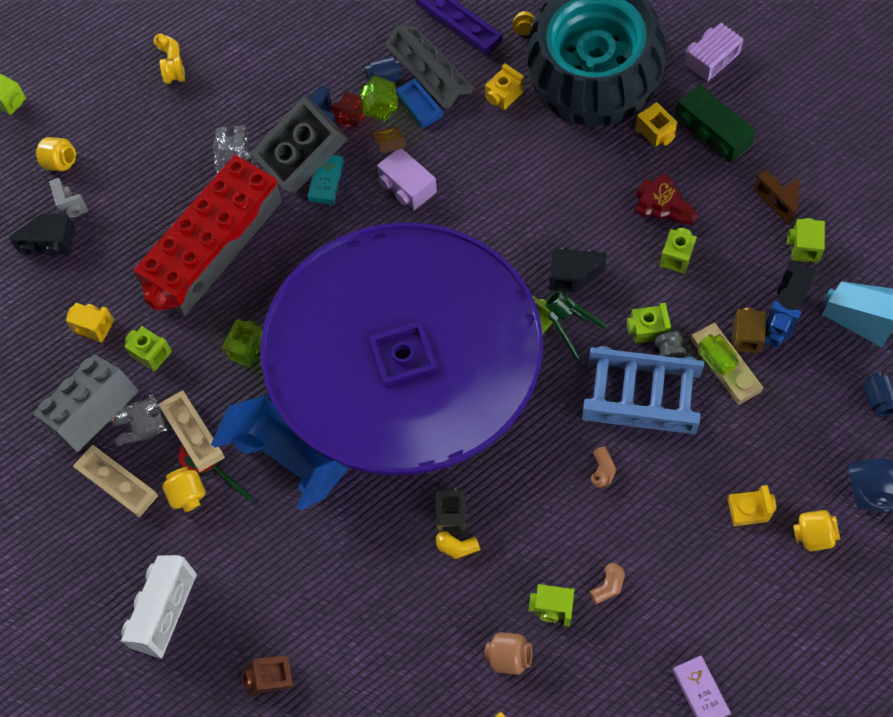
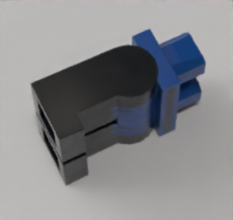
M790 260L777 291V294H779L778 299L774 301L766 320L765 330L768 332L765 337V343L780 348L784 338L790 339L802 312L800 309L817 270Z

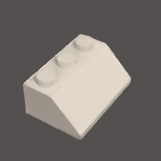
M157 556L155 563L149 566L146 572V584L143 591L138 592L134 600V612L131 619H128L122 628L121 642L128 648L161 659L163 658L197 575L184 557Z

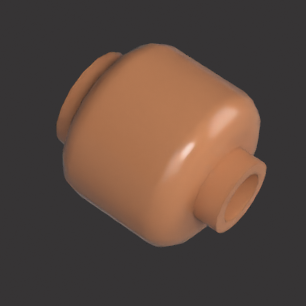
M498 632L494 635L492 641L486 644L485 659L490 661V666L494 672L519 675L525 668H529L531 665L532 645L527 642L524 635Z

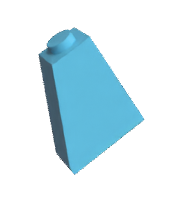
M841 281L836 290L831 288L822 302L826 304L822 313L823 316L881 348L893 330L892 288Z

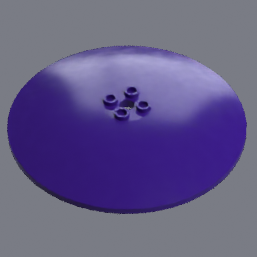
M422 223L382 224L348 233L327 243L302 261L287 277L275 295L265 318L260 347L261 367L265 385L278 414L289 429L314 451L332 461L340 462L341 465L368 473L412 475L444 469L463 462L490 446L512 426L529 402L537 384L543 354V332L535 301L527 285L517 271L496 251L464 233L441 226ZM400 350H408L411 353L406 359H399L395 356Z

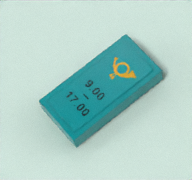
M332 155L312 176L308 193L309 202L334 205L344 163L343 156Z

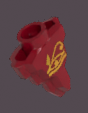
M664 173L658 176L654 182L646 179L636 193V198L639 199V202L634 212L645 218L649 216L659 220L670 218L677 223L693 225L698 218L691 204L682 199V193L674 186V180Z

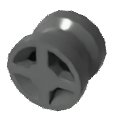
M669 332L655 339V346L660 350L659 356L687 357L686 349L681 345L683 342L681 333Z

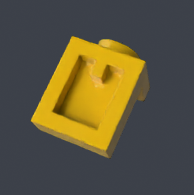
M768 485L761 486L759 491L730 494L727 498L733 526L769 522L776 511L775 496L769 493Z

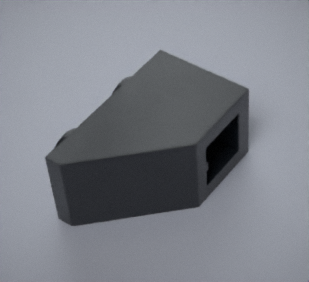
M41 213L11 234L10 241L18 253L24 255H33L34 253L50 256L70 255L75 226L68 214Z
M553 248L549 290L577 292L605 271L607 253H600L596 250L577 251L570 248Z

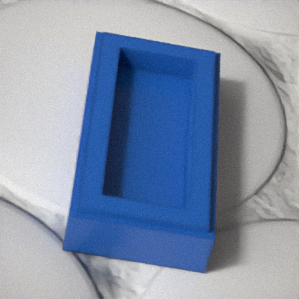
M415 78L394 90L397 99L422 129L443 117V111Z

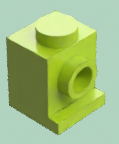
M685 228L671 229L662 251L659 266L685 274L697 237L693 236L691 231Z
M660 303L659 306L632 309L631 317L627 318V329L629 334H633L635 344L653 342L658 336L670 332L671 325L666 303Z
M143 326L138 331L132 330L125 339L126 345L124 347L129 356L153 372L160 367L172 352L164 338L158 337Z
M538 584L537 594H530L528 611L534 612V616H540V620L554 623L558 622V619L564 620V626L570 627L574 589Z

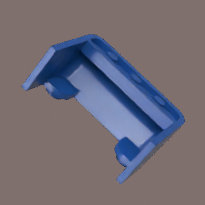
M269 394L228 406L211 443L216 448L232 442L239 451L247 454L262 450L302 480L298 488L302 496L296 506L300 511L325 499L349 469V467L341 465L340 462L332 461L317 453L302 442L280 417Z

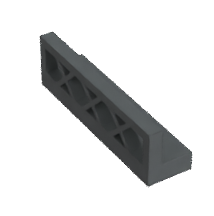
M396 25L385 45L443 108H450L459 94L473 93L475 88L416 26Z

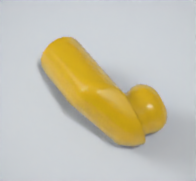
M157 34L154 37V44L158 46L159 50L167 54L168 61L173 60L175 57H180V47L177 41L163 34Z
M442 531L436 536L437 548L453 559L480 551L476 537L459 541L447 531Z

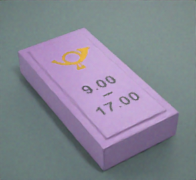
M702 656L673 668L672 671L695 717H727L731 714Z

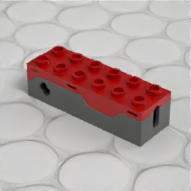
M234 154L133 269L142 286L144 301L156 311L172 308L186 316L281 204L282 197L277 179Z

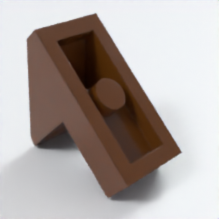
M764 170L757 175L753 190L787 225L793 222L798 209L800 178L783 187L776 177L772 176L767 170Z

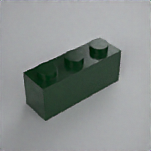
M700 84L677 102L675 117L679 123L687 126L701 141H705L720 157H724L730 163L752 146L757 130Z

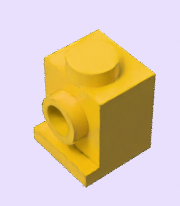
M504 63L502 69L485 85V97L492 105H497L505 110L524 92V76Z
M656 102L637 115L635 131L641 133L654 147L661 143L666 146L675 138L677 121Z
M75 303L69 309L66 323L73 333L100 343L103 342L114 322L112 315L106 307L102 306L100 310L94 305L87 304L84 306L79 303Z

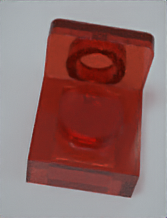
M345 92L340 102H334L332 105V112L335 114L336 121L341 125L357 128L369 106L368 98Z

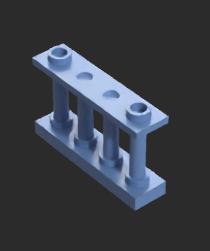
M606 346L591 347L589 364L597 365L594 396L591 399L584 400L582 420L696 435L700 424V413L690 410L693 377H701L704 361L693 357L675 358L618 351ZM608 367L625 369L622 401L619 403L608 402L605 399ZM636 370L653 372L651 402L648 406H640L633 403ZM665 374L682 376L679 409L677 410L664 409L662 406Z

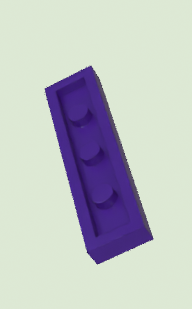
M415 0L416 5L485 55L503 41V34L456 0Z

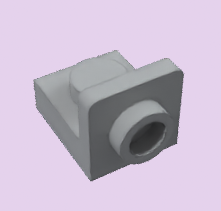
M60 178L49 181L54 201L60 214H68L70 218H74L88 212L87 205L81 194L73 196L69 186L64 187Z

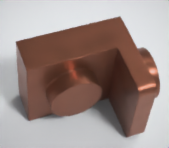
M288 655L257 658L249 662L242 672V684L244 689L248 690L249 698L256 697L260 692L286 690L293 686Z

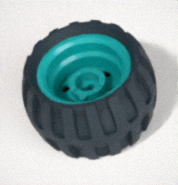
M547 0L535 17L530 29L526 52L527 68L532 85L542 102L553 113L557 112L560 114L563 120L572 124L575 122L584 124L585 127L590 128L606 124L612 126L620 123L627 116L630 118L635 115L652 98L660 84L665 69L667 46L665 32L659 16L648 0Z

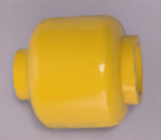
M46 137L38 144L36 157L39 165L45 170L66 171L75 162L76 152L71 142L67 139Z
M184 467L166 475L167 480L163 483V491L171 508H183L185 513L201 506L199 500L205 496L206 491L197 471L188 470L187 467Z
M826 510L802 513L799 516V524L793 525L796 542H803V546L807 551L831 549L836 544L835 540H840L836 516L831 517L830 513Z

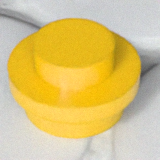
M527 11L518 13L513 19V30L522 36L529 35L535 19L534 15Z

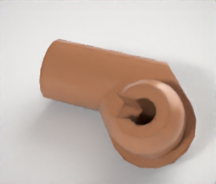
M605 446L593 451L599 466L595 474H592L591 482L601 489L610 485L616 473V466Z
M609 563L604 569L606 572L604 584L589 591L595 605L620 593L625 573L623 568L617 563Z

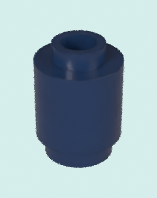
M393 57L370 62V65L364 66L369 86L375 85V87L398 82L399 76L402 75L399 60L395 61Z
M881 372L866 377V382L862 384L871 411L875 412L877 417L892 415L893 382L891 377L883 375Z

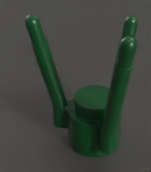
M561 290L552 294L545 303V306L550 310L546 316L554 323L575 360H579L580 356L558 318L561 317L564 320L571 314H574L583 322L589 319L603 329L608 328L607 324L575 303Z

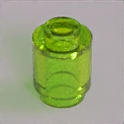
M709 334L699 343L701 348L698 354L715 373H720L724 377L740 364V361L737 359L738 354L720 334L715 336Z

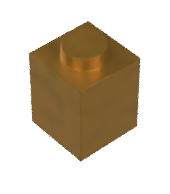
M754 308L737 309L733 321L732 346L737 352L760 354L765 343L766 312L758 311Z

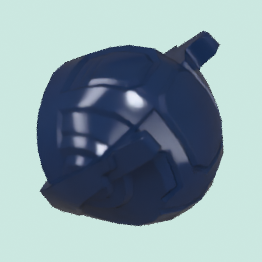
M876 458L848 463L857 508L888 514L893 512V462L885 458Z

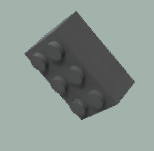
M303 97L250 154L271 176L277 179V183L283 190L295 194L348 138L315 102Z
M93 354L81 363L80 368L71 377L63 380L59 388L49 398L44 399L39 404L38 409L33 415L54 436L76 452H79L139 390L118 367Z

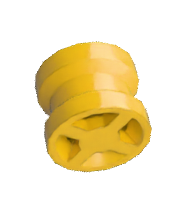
M175 57L171 61L166 59L160 60L164 84H170L174 80L179 82L185 81L181 57Z

